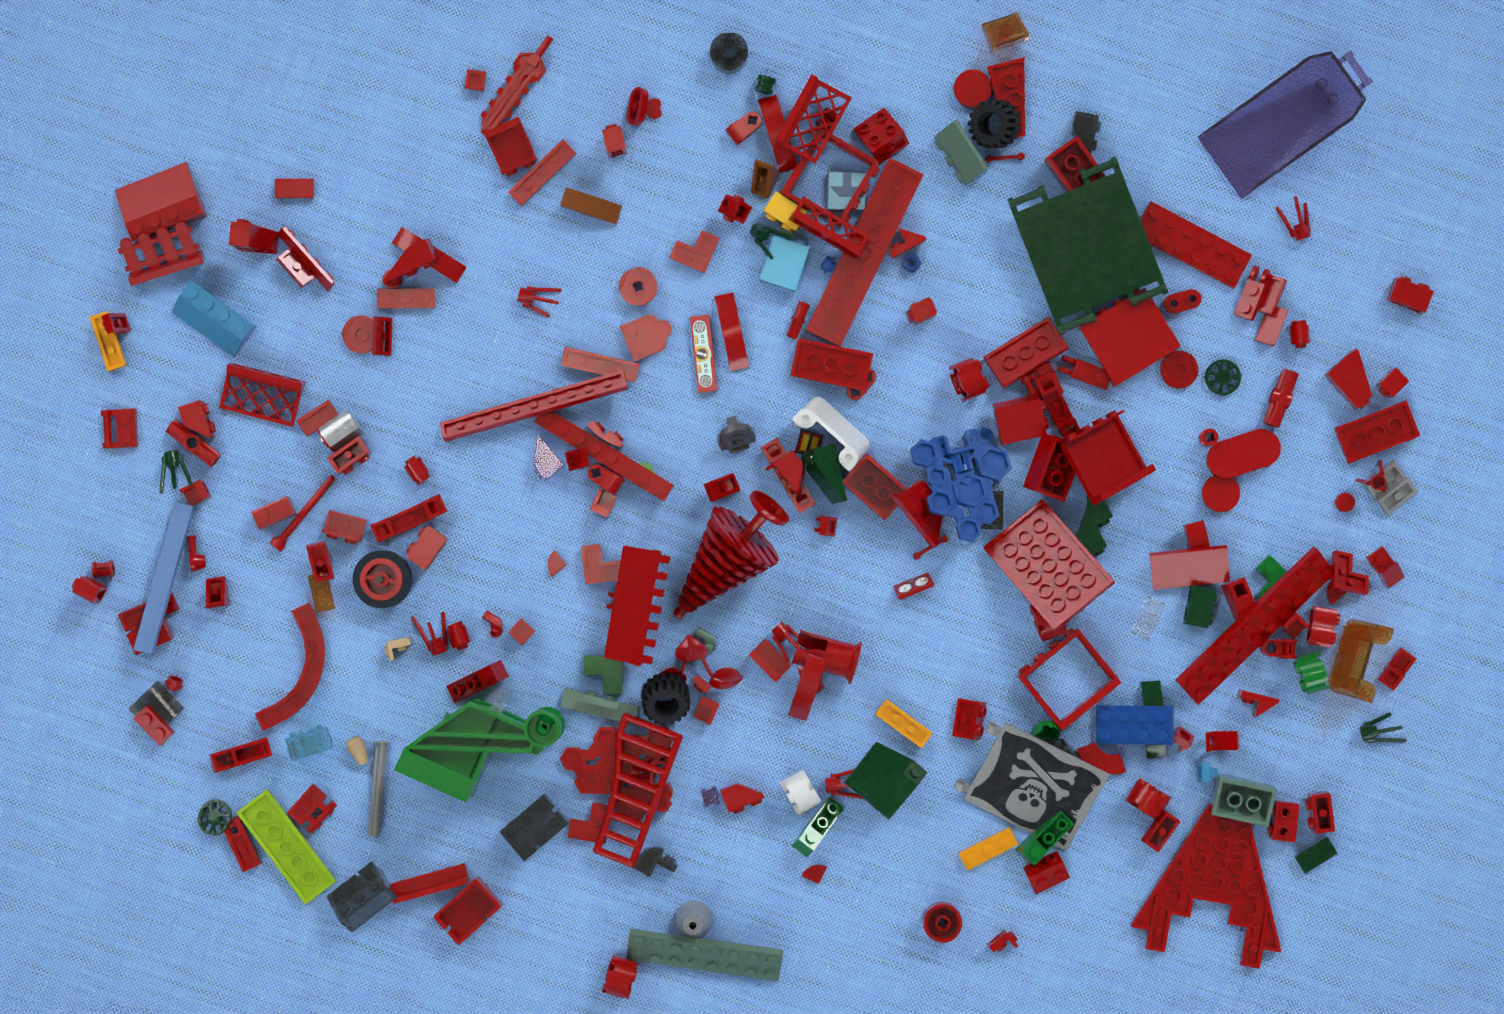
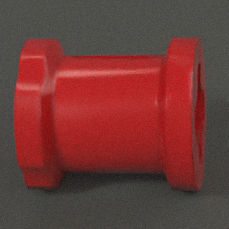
M1214 429L1203 430L1199 434V442L1203 446H1212L1218 441V433ZM1211 433L1210 438L1212 439V441L1206 442L1205 440L1207 437L1205 436V434L1207 435Z
M109 560L107 563L92 562L93 578L97 579L99 576L114 577L115 566L113 560Z

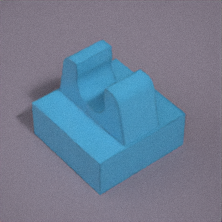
M1196 762L1198 782H1210V777L1218 776V768H1210V763Z

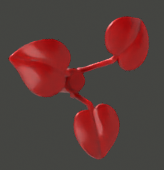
M688 634L675 650L676 658L683 661L681 669L678 670L671 667L658 674L661 675V673L665 672V675H668L670 672L673 673V676L679 675L681 679L686 681L687 677L683 674L686 661L701 659L709 676L712 677L709 680V684L713 688L729 689L743 680V676L732 668H721L713 674L704 658L708 653L706 646Z

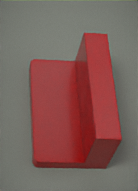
M766 639L749 653V656L775 682L791 667V664L786 662L785 658Z

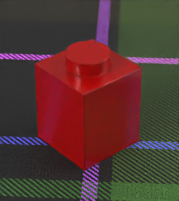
M1392 368L1376 386L1379 388L1378 392L1383 397L1392 398L1409 380L1397 368Z

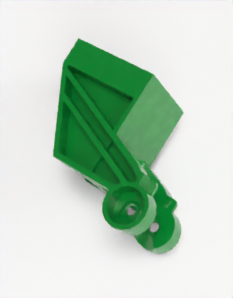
M477 697L454 713L446 712L443 721L403 749L394 770L466 803L473 797L493 752L532 753L538 755L543 751L544 747L552 745L562 736L566 726L565 719L560 711L548 706L539 708L525 719ZM545 724L547 729H544L542 725Z

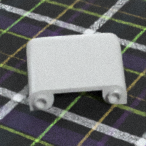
M821 397L811 399L791 420L798 428H810L818 422L842 443L845 448L839 454V461L842 464L841 467L847 473L869 450V440Z

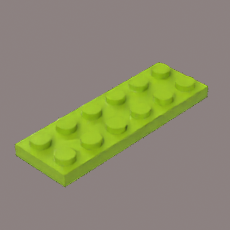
M269 789L236 812L305 905L337 881Z

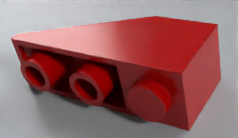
M430 238L408 246L383 279V284H396L401 281L400 277L404 275L411 277L417 274V269L433 267L435 265L434 262L439 260Z
M1245 577L1236 578L1220 585L1235 621L1254 604L1253 596Z
M499 660L446 687L453 702L456 703L508 678L509 675L502 660Z

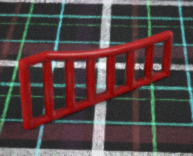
M628 713L622 715L615 733V761L611 793L604 819L593 847L595 854L630 868L636 866L682 742L683 736L681 734ZM630 722L673 739L671 749L667 750L624 733L627 723ZM623 741L666 757L667 760L664 768L622 753ZM622 761L660 775L657 787L621 773ZM620 781L653 793L650 805L619 793ZM618 800L646 811L647 814L644 822L642 823L615 812L616 801ZM611 819L639 829L640 833L637 841L608 830ZM605 837L634 848L630 859L602 848Z

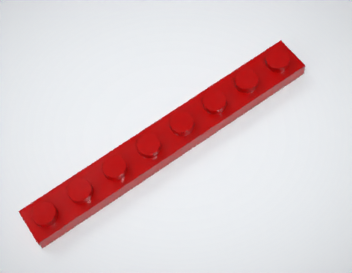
M553 411L538 415L534 423L575 448L586 447L588 456L664 502L674 487L670 482Z

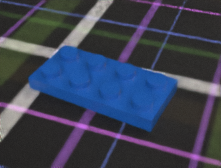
M1096 705V744L1174 745V706Z

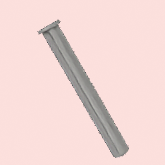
M374 740L376 748L367 833L373 837L379 835L387 744L390 743L384 740Z

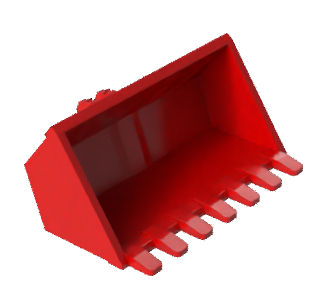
M623 545L615 593L608 592V596L614 598L613 604H606V608L612 609L604 653L605 659L631 663L636 666H641L642 663L652 664L653 657L643 655L644 646L655 647L656 640L646 638L647 629L657 631L659 624L649 622L650 613L661 614L662 610L661 606L652 605L653 596L664 597L665 592L663 589L655 588L656 579L667 580V573L658 572L659 562L670 563V556L660 555V550H648Z

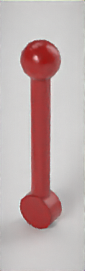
M1020 152L1017 155L994 157L987 155L985 161L990 163L992 160H1023L1025 154Z
M946 535L941 536L940 540H938V545L946 543L948 537ZM928 546L919 553L915 552L913 558L918 560L921 555L934 547Z

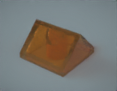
M1018 12L981 24L990 53L1025 42L1029 37V33Z

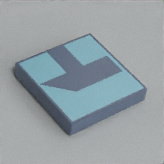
M828 171L827 210L844 211L865 177L866 172ZM861 194L858 199L861 202L856 211H864L866 207V194Z

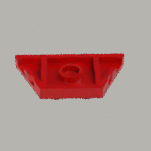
M924 480L917 481L911 487L903 489L901 493L892 495L891 498L931 547H936L943 517L929 512L926 499L932 494V490Z

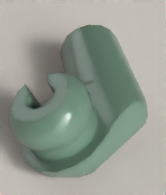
M698 627L694 635L703 640V644L708 651L707 654H710L716 648L714 636Z

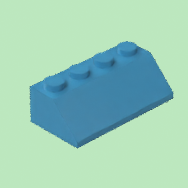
M192 280L182 290L172 310L173 314L233 357L236 356L256 328V325Z

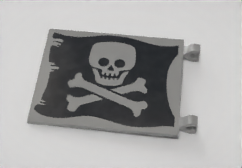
M990 721L986 732L998 737L972 784H968L965 780L958 778L955 789L966 793L964 800L1030 833H1033L1061 810L1074 825L1055 845L1067 850L1109 777V773L1006 722L1001 728L996 723Z

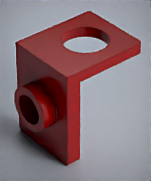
M1238 731L1206 732V752L1239 750Z

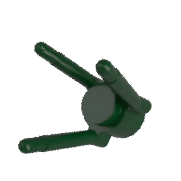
M760 223L753 224L750 230L751 236L755 238V243L762 248L770 259H773V256L762 243V241L769 238L770 233L792 239L796 238L795 235L772 229L769 226L766 227Z
M179 451L164 452V456L161 457L162 469L159 493L163 494L166 466L171 471L173 489L177 488L175 468H178L179 464L189 486H192L193 483L185 466L183 455H179Z
M1390 712L1372 721L1364 722V726L1360 727L1363 742H1407V739L1375 738L1379 737L1378 734L1403 729L1402 726H1394L1377 730L1376 725L1372 726L1392 715Z

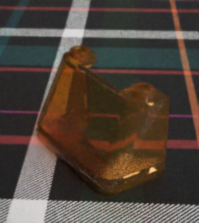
M1351 619L1346 622L1328 681L1329 689L1340 695L1373 703L1375 687L1372 683L1363 680L1373 644H1387L1392 638L1394 628L1357 619Z

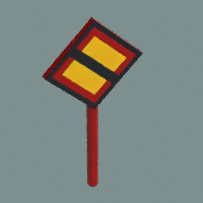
M801 429L796 448L793 452L803 455V451L821 447L824 435ZM772 463L771 465L767 466L765 470L768 471L771 468L775 467V465Z

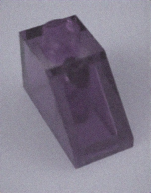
M539 435L536 438L534 466L536 469L534 472L540 479L544 477L548 480L565 465Z

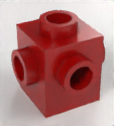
M726 194L718 212L723 214V219L730 223L736 221L744 224L752 207L745 203V199L735 194L732 197Z

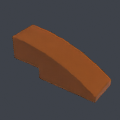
M567 187L565 188L560 205L561 208L616 225L622 208L618 204Z

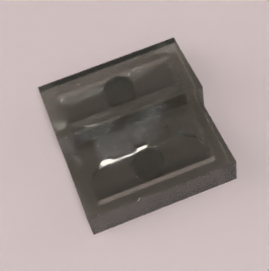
M157 681L128 710L136 716L149 704L169 724L182 712L184 707Z

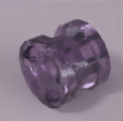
M716 786L708 790L705 788L701 789L705 808L711 804L720 805Z

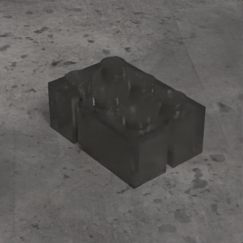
M546 793L540 796L500 831L501 835L524 861L539 849L537 845L541 848L570 822L560 809L554 813L552 809L556 805Z
M372 861L358 871V876L354 874L326 896L340 923L351 932L355 931L398 897L384 872Z

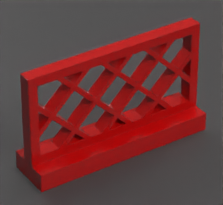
M811 74L777 135L775 145L780 148L783 147L816 164L852 97L818 80V77ZM819 86L827 90V97L818 99L816 91ZM841 97L846 101L843 106L835 108L833 98ZM830 99L832 109L822 112L819 102ZM817 103L819 113L809 115L808 106ZM834 112L835 121L826 124L823 115ZM821 116L823 125L813 128L810 119ZM808 119L810 129L800 132L799 122ZM825 128L827 136L825 139L817 141L814 131ZM812 132L814 142L804 144L801 135ZM799 136L800 146L793 147L788 144L790 138ZM816 145L818 152L815 157L807 154L805 148Z
M232 362L227 364V375L219 408L294 427L302 390L305 387L306 381ZM231 376L239 378L242 385L233 389L230 384ZM252 381L257 382L261 389L254 394L247 387V384ZM270 386L275 387L279 395L270 399L265 391ZM242 387L245 388L249 395L243 401L239 399L235 392ZM288 391L297 393L295 401L291 404L288 403L284 396ZM263 392L268 401L259 406L254 396ZM230 394H233L238 402L233 407L225 405L226 397ZM281 396L286 407L278 411L272 401ZM250 398L256 406V409L252 411L246 410L242 404ZM270 403L275 413L267 416L263 413L261 407ZM288 408L292 414L291 421L283 420L280 412Z

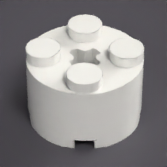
M804 770L798 771L779 782L785 792L789 791L786 795L791 804L796 803L793 807L798 816L821 803Z

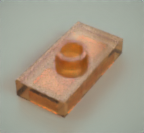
M313 574L308 575L316 613L336 609L330 581L326 580L315 583Z

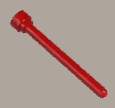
M330 475L282 534L273 537L269 542L280 552L283 551L288 537L334 483L335 477L333 475Z

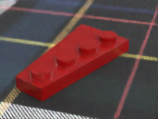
M1025 57L987 67L995 100L1009 102V105L1015 107L1014 111L1019 113L1017 118L1021 119V123H1018V127H1021V129L1016 132L1018 134L1017 139L1026 136Z

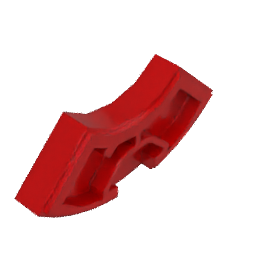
M1095 742L1077 748L1083 761L1109 774L1126 772L1120 754L1111 755L1104 753Z

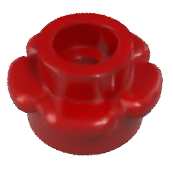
M170 675L164 682L167 689L173 692L183 688V680L177 676Z

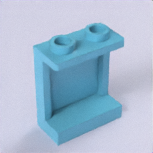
M773 235L769 247V252L772 254L773 259L766 256L759 281L796 293L810 247L806 246L807 243L801 240L793 242L789 241L788 237Z

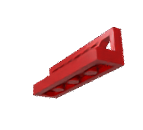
M804 196L788 219L854 259L859 255L869 237L868 234ZM804 203L811 207L812 214L805 215L800 212ZM824 214L827 216L829 224H820L817 216ZM840 224L844 226L845 234L839 235L835 233L834 225ZM857 234L863 238L859 246L852 243L850 235Z
M466 864L454 865L391 883L394 896L392 898L393 904L468 884L470 879Z

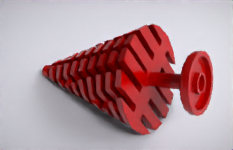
M753 491L750 494V502L758 513L750 522L724 507L718 508L716 506L713 508L706 525L707 529L702 536L703 541L701 540L698 553L696 551L694 562L690 567V573L686 577L687 584L683 585V595H679V607H676L673 611L676 618L682 619L686 612L692 613L697 610V606L701 607L707 604V601L717 599L715 595L722 596L728 590H733L738 585L747 582V579H752L757 574L766 571L768 567L771 568L778 564L779 558L774 547L759 531V528L766 520L779 526H784L789 521L786 511L774 499L761 491Z

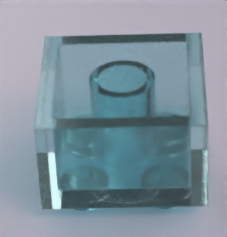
M321 724L307 728L308 732H303V729L288 733L289 737L285 738V743L290 760H297L334 748L328 727H322Z

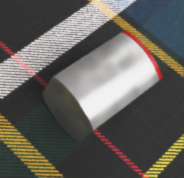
M347 409L317 429L321 437L320 441L333 453L365 433L353 414Z

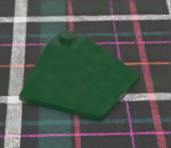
M875 742L845 783L889 820L928 772L913 759Z

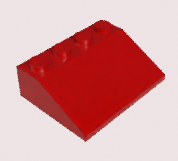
M187 162L115 190L124 223L131 241L134 243L139 242L138 236L141 232H147L152 238L157 236V229L160 226H165L170 231L175 229V223L179 220H183L187 224L208 216Z

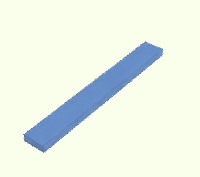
M176 502L174 504L133 650L154 655L194 513V506Z

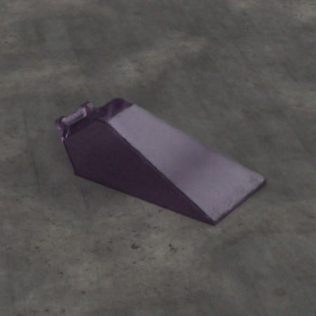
M1352 50L1339 59L1332 51L1308 56L1197 136L1241 199L1355 118L1366 101V97L1361 90L1374 81L1371 77L1368 78L1353 57L1354 53ZM1345 61L1349 63L1362 81L1358 86L1342 65Z

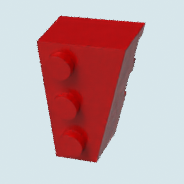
M237 219V222L231 221L229 245L238 251L277 255L279 232L254 225L249 220Z

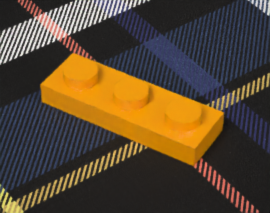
M105 311L89 318L106 369L110 372L127 366L117 334H107V331L103 328L102 315L109 313V311Z
M885 699L875 715L921 749L933 734L888 699Z
M1007 827L958 854L968 871L1018 845V842L1010 827Z

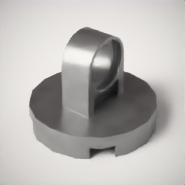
M736 416L726 418L728 426L721 430L717 436L719 448L722 451L724 449L729 450V453H739L749 449V444L756 441L754 429L748 424H738Z

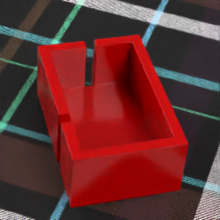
M477 876L441 908L433 918L444 930L449 925L451 926L447 934L459 946L488 918L503 906V903L483 880Z

